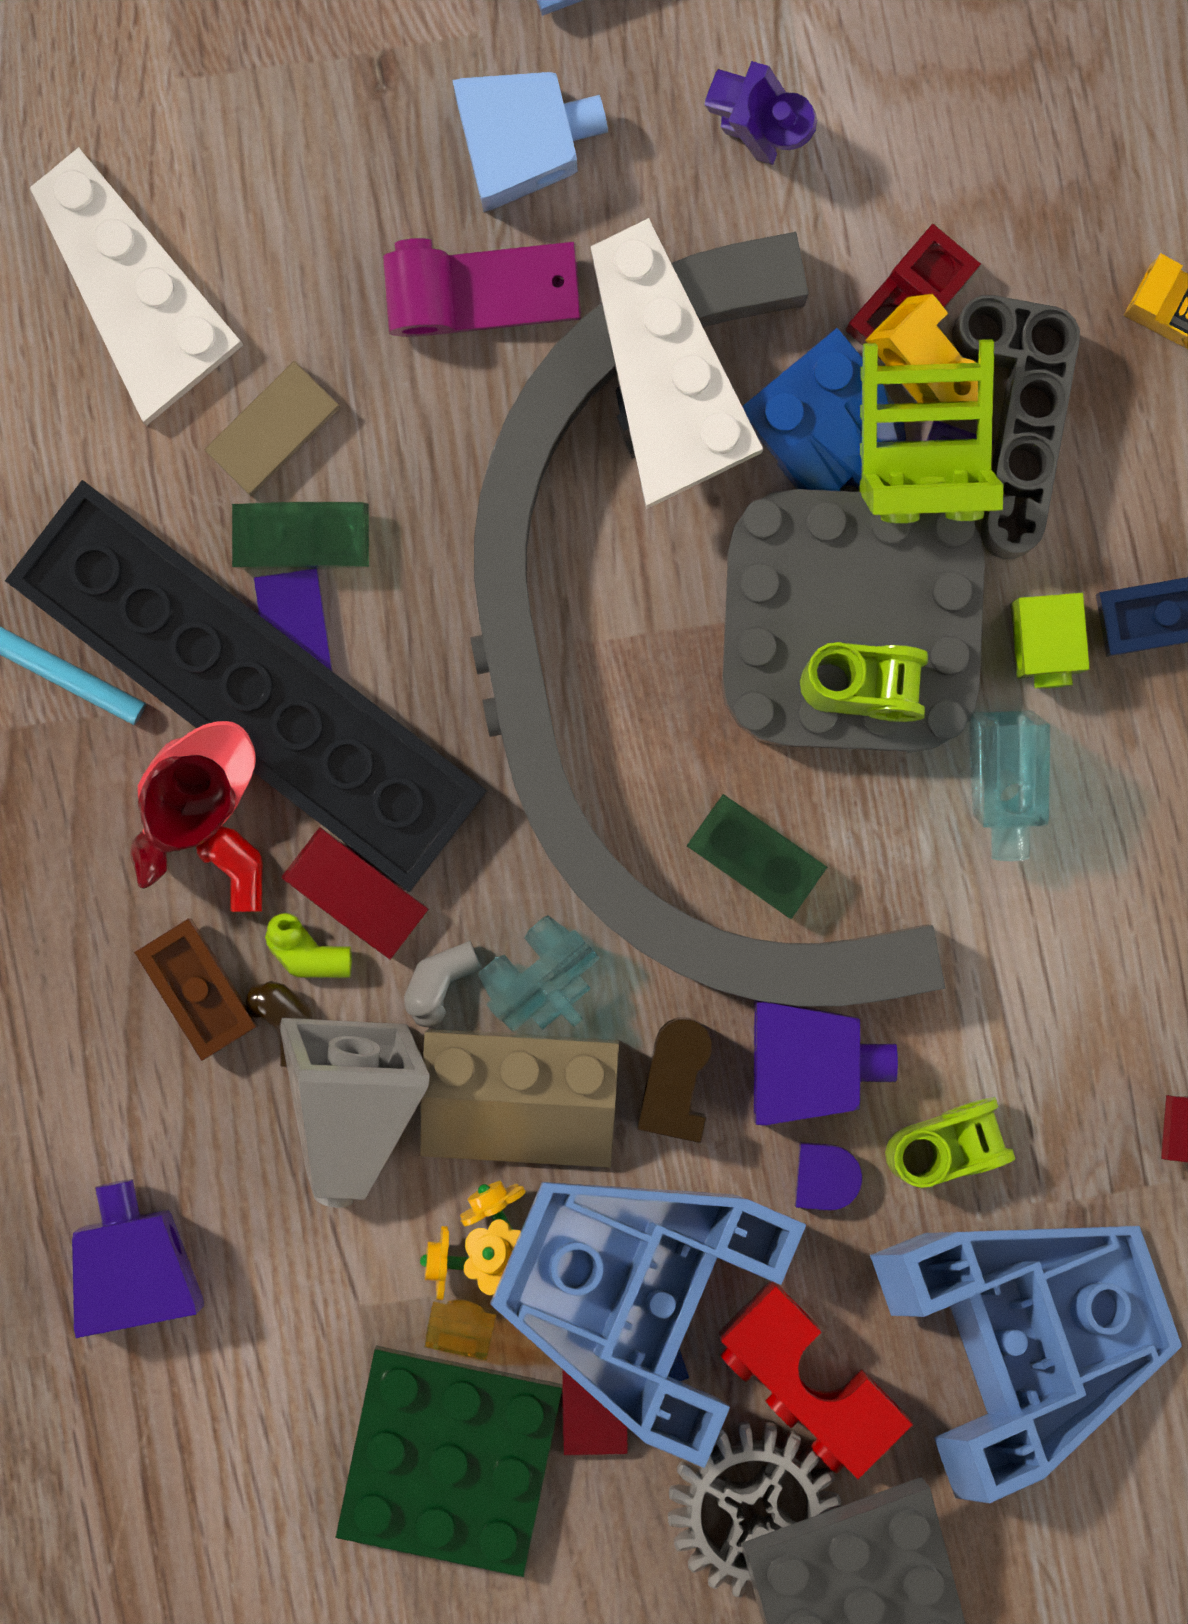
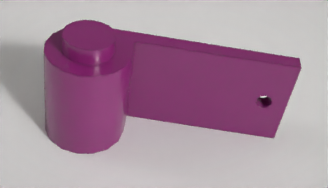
M411 238L395 242V251L383 256L389 334L393 336H430L582 319L576 244L574 242L448 255L443 250L433 249L432 240Z

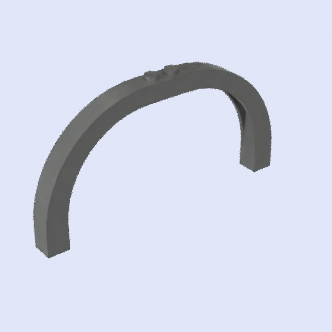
M797 232L734 243L692 254L671 263L703 328L730 320L805 306L809 295ZM601 303L586 314L554 345L527 380L510 409L490 455L480 492L475 526L474 582L482 635L470 637L477 674L490 672L494 698L482 700L489 736L502 735L514 787L530 826L550 861L564 880L607 927L641 953L665 967L716 990L757 1001L794 1006H847L885 1001L946 989L933 925L926 924L854 939L824 943L775 942L753 939L721 930L692 918L663 901L637 881L613 857L594 832L578 805L562 767L550 715L530 610L527 586V547L531 518L539 488L554 452L571 424L588 402L617 375L610 336Z

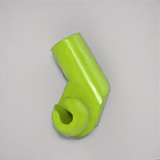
M289 913L278 914L269 921L265 935L266 944L270 952L290 975L297 978H351V946H318L302 926L298 917Z

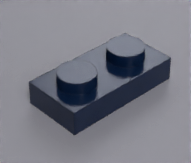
M1188 577L1096 594L1106 657L1188 643Z

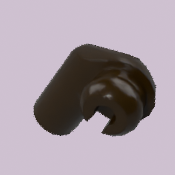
M274 981L257 984L247 994L246 1006L249 1013L255 1018L262 1017L280 1033L282 1018L312 1019V1012L309 1006L285 984ZM280 1035V1066L287 1067L282 1037Z

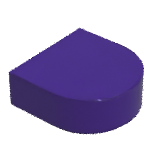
M799 1142L795 1207L837 1210L849 1205L857 1197L862 1185V1172L855 1157L846 1149L837 1145Z

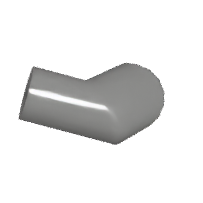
M471 940L425 958L417 964L404 995L405 1010L408 1014L412 1015L417 1025L432 1027L439 1024L446 1015L443 1000L449 983L482 970Z

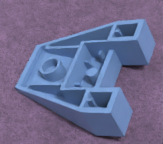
M542 1182L490 1304L643 1442L705 1468L730 1406L714 1395L669 1377L670 1369L717 1258L782 1285L806 1224L735 1194Z
M1140 1226L923 1233L870 1255L891 1316L925 1317L950 1306L987 1411V1414L934 1437L954 1497L957 1499L990 1504L1045 1479L1182 1347Z

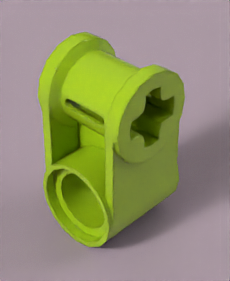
M841 642L828 643L818 648L805 666L800 679L801 693L809 705L816 710L826 713L864 715L879 720L897 722L924 719L925 706L919 704L921 667L928 664V652L916 647L899 645L868 646ZM832 664L841 668L848 677V688L843 691H832L824 687L818 679V667Z
M996 1097L985 1098L955 1107L942 1113L940 1116L904 1127L895 1132L889 1139L885 1151L886 1163L891 1172L909 1185L924 1188L932 1187L961 1176L986 1172L1016 1159L1014 1151L1011 1148L1005 1147L994 1111L999 1107ZM925 1139L933 1150L932 1162L921 1173H909L903 1162L904 1151L911 1142Z

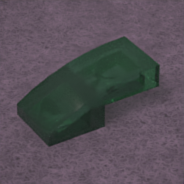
M364 502L232 504V568L250 570L295 567L306 569L369 567V504Z

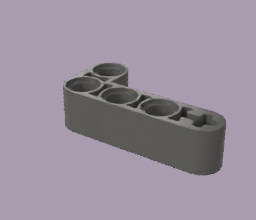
M981 295L972 299L963 308L952 329V338L956 350L964 358L978 363L979 341L969 331V319L976 315H986L997 323L1000 330L999 340L994 342V366L1008 368L1009 373L991 470L1003 483V493L1010 496L1003 497V510L984 511V517L981 521V539L985 548L992 555L1001 559H1016L1033 549L1041 541L1046 529L1079 348L1080 329L1075 318L1068 311L1059 307L996 295ZM1042 326L1054 329L1062 341L1061 352L1055 355H1046L1039 352L1032 342V330ZM1028 388H1036L1043 391L1050 401L1049 415L1044 418H1035L1028 415L1020 404L1021 392ZM1025 450L1036 457L1039 463L1037 479L1023 481L1012 474L1009 468L1011 452ZM1034 496L1035 501L1028 498L1019 506L1017 524L1022 528H1027V533H1023L1014 543L1007 541L1008 531L998 527V523L1003 522L1011 515L1015 497Z

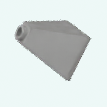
M282 1018L281 1037L306 1174L313 1196L320 1204L335 1208L350 1206L353 1203V1199L365 1200L429 1085L430 1074L407 1024Z

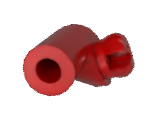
M221 826L212 838L196 846L197 854L204 863L212 862L231 878V912H262V857L259 851L236 830Z

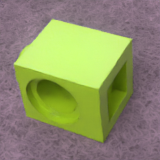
M1083 593L1021 597L1010 603L1017 679L1034 678L1035 689L1073 686L1072 674H1080L1089 670Z

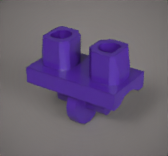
M753 61L750 63L746 77L718 69L704 104L710 113L721 116L720 127L726 135L740 138L756 160L771 165L774 164L777 156L776 148L791 151L801 148L809 142L816 131L818 121L815 109L807 98L798 93L786 92L769 66Z

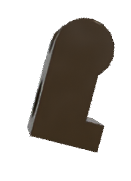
M677 1017L667 1021L659 1029L655 1039L637 1123L638 1130L701 1143L706 1116L703 1113L690 1111L697 1073L708 1063L712 1053V1041L708 1031L698 1021L689 1017Z

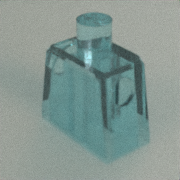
M1032 710L974 712L969 719L973 816L983 827L991 828V859L997 861H1022L1030 859V826H1045L1049 822L1050 724ZM1012 784H1019L1018 791L1013 798L1007 801L1000 800L1001 794L1006 787Z

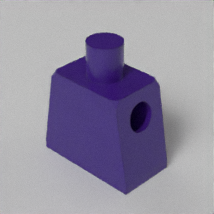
M754 1000L753 1121L756 1125H771L859 1110L860 1082L897 1081V1045L860 1044L859 1018L794 1005Z
M133 1179L96 1186L95 1190L102 1223L83 1226L73 1232L72 1237L75 1337L80 1338L197 1315L205 1306L203 1296L170 1211L163 1210L140 1215Z

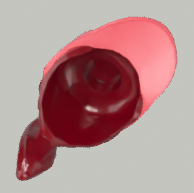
M229 721L212 722L194 729L182 738L171 740L159 751L144 772L138 784V808L140 810L143 830L134 838L130 850V858L140 888L145 889L153 885L166 873L167 853L193 848L209 840L229 819L238 806L251 781L256 764V753L248 733L240 725Z

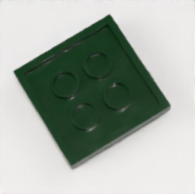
M376 1345L335 1538L524 1577L563 1384Z

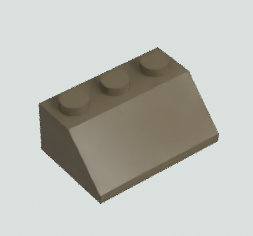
M429 1028L425 1031L423 1061L430 1074L428 1088L421 1099L420 1156L611 1168L619 1041L613 1039Z

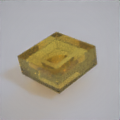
M450 1300L447 1304L433 1301L424 1347L487 1361L496 1315L485 1313L481 1306L470 1301Z

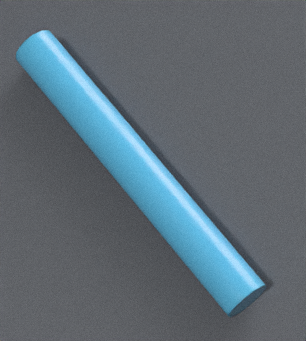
M0 627L1 656L134 726L137 724L145 710V702Z

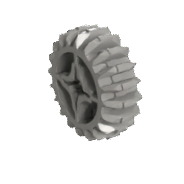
M748 1421L739 1423L738 1431L741 1441L730 1443L727 1432L724 1428H721L716 1440L719 1450L714 1453L711 1452L705 1468H698L684 1461H681L677 1466L678 1474L684 1480L691 1483V1485H672L668 1492L669 1499L687 1506L668 1512V1524L670 1526L688 1528L674 1538L676 1550L688 1551L698 1547L688 1560V1568L691 1572L696 1573L712 1563L713 1566L709 1571L707 1579L708 1585L717 1589L722 1585L727 1575L733 1576L731 1584L732 1594L735 1597H742L746 1591L747 1580L751 1581L745 1557L740 1556L741 1552L743 1553L741 1543L797 1523L791 1519L788 1512L777 1505L778 1496L783 1488L781 1481L787 1471L800 1482L805 1491L806 1513L804 1520L841 1506V1499L838 1493L830 1491L819 1492L835 1480L832 1470L830 1468H821L810 1472L820 1460L818 1455L811 1447L800 1455H795L801 1441L800 1435L795 1431H790L780 1446L776 1445L777 1429L775 1424L770 1422L765 1423L762 1429L761 1440H752V1430ZM741 1462H769L767 1467L762 1466L759 1473L747 1482H736L727 1477H724L722 1480L717 1477L727 1468ZM705 1493L716 1499L718 1506L726 1510L732 1517L726 1530L727 1538L722 1547L713 1541L701 1521V1506ZM766 1493L767 1498L763 1501L766 1512L771 1513L772 1518L768 1515L763 1517L755 1514L749 1522L746 1521L744 1526H742L741 1521L745 1519L742 1506H737L736 1501L740 1504L744 1501L747 1504L753 1505L759 1497L762 1498Z

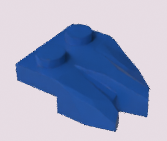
M838 328L827 335L742 406L757 437L777 459V466L796 489L840 491L844 485L854 486L859 490L860 480L862 479V458L860 457L862 420L860 418V405H862L861 367H863V358ZM877 384V404H894L885 386ZM904 422L877 423V442L906 441Z

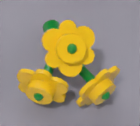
M501 1181L489 1185L482 1184L478 1191L467 1199L472 1208L460 1215L464 1227L470 1226L486 1216H491L493 1220L488 1230L477 1228L467 1236L465 1249L470 1257L448 1255V1226H441L439 1242H427L426 1254L420 1258V1264L425 1267V1280L436 1281V1300L444 1299L447 1269L464 1270L468 1278L478 1280V1286L483 1293L490 1296L494 1295L521 1232L520 1230H513L503 1209L526 1193L523 1186L514 1184L505 1188Z

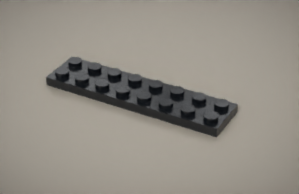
M81 480L5 580L10 586L195 728L217 721L234 722L244 728L253 743L256 753L254 773L408 892L413 890L488 792L479 783L84 480Z

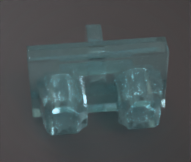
M548 915L530 928L524 937L540 957L533 965L521 974L504 954L496 957L478 974L487 994L491 998L486 1005L512 1032L517 1030L531 1017L542 1030L561 1014L573 1027H576L584 1020L573 1004L591 988L580 975L596 963L600 957L575 929L569 932Z

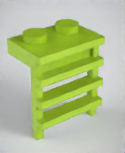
M992 339L979 340L978 363L878 366V345L876 343L863 344V367H861L862 405H860V418L862 420V443H860L862 479L860 480L859 492H861L863 500L873 515H881V520L889 523H911L920 519V513L945 512V517L951 520L974 521L982 519L984 511L1003 510L1004 485L991 470L994 341ZM978 381V401L877 404V384ZM977 419V439L877 442V423Z

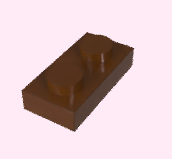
M188 918L134 952L201 1061L258 1027L257 1022L249 1013L247 1006L192 918Z

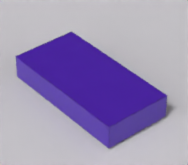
M318 569L254 577L259 615L333 671Z

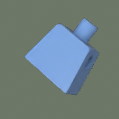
M542 72L452 80L483 212L496 209L572 176L578 172L577 156L573 141L608 133L606 116L600 95L563 103L556 73Z

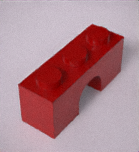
M769 1281L719 1331L721 1342L727 1347L720 1356L742 1380L748 1382L755 1375L772 1392L765 1402L790 1428H793L800 1421L817 1438L810 1447L832 1471L838 1474L846 1467L859 1479L913 1424L908 1415L863 1369L846 1385L837 1390L819 1391L805 1384L799 1377V1361L804 1350L822 1332L818 1324L779 1284Z

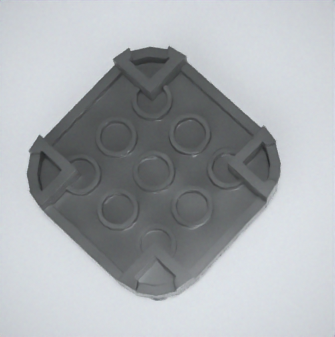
M793 489L773 492L751 502L734 526L727 551L721 685L724 704L737 725L757 739L758 742L778 747L902 751L908 753L934 749L960 735L965 729L966 723L974 714L980 689L985 559L981 536L975 528L974 521L951 520L946 518L945 512L920 513V519L911 523L885 522L881 520V515L872 514L863 500L861 492ZM841 642L868 646L899 645L923 649L928 652V664L921 667L919 704L925 706L924 719L897 722L879 720L864 715L826 713L816 710L806 702L801 693L800 679L802 672L817 649L828 643ZM832 664L818 667V679L824 687L832 691H843L848 688V677L841 668Z

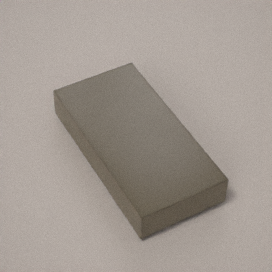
M293 361L204 450L252 497L340 409V406Z

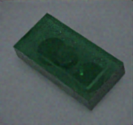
M724 794L720 796L686 845L687 848L788 919L793 918L828 868Z

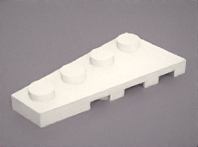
M79 147L30 187L143 423L147 426L239 350L243 344Z
M649 218L592 245L593 264L624 401L645 506L648 509L761 454L763 447Z

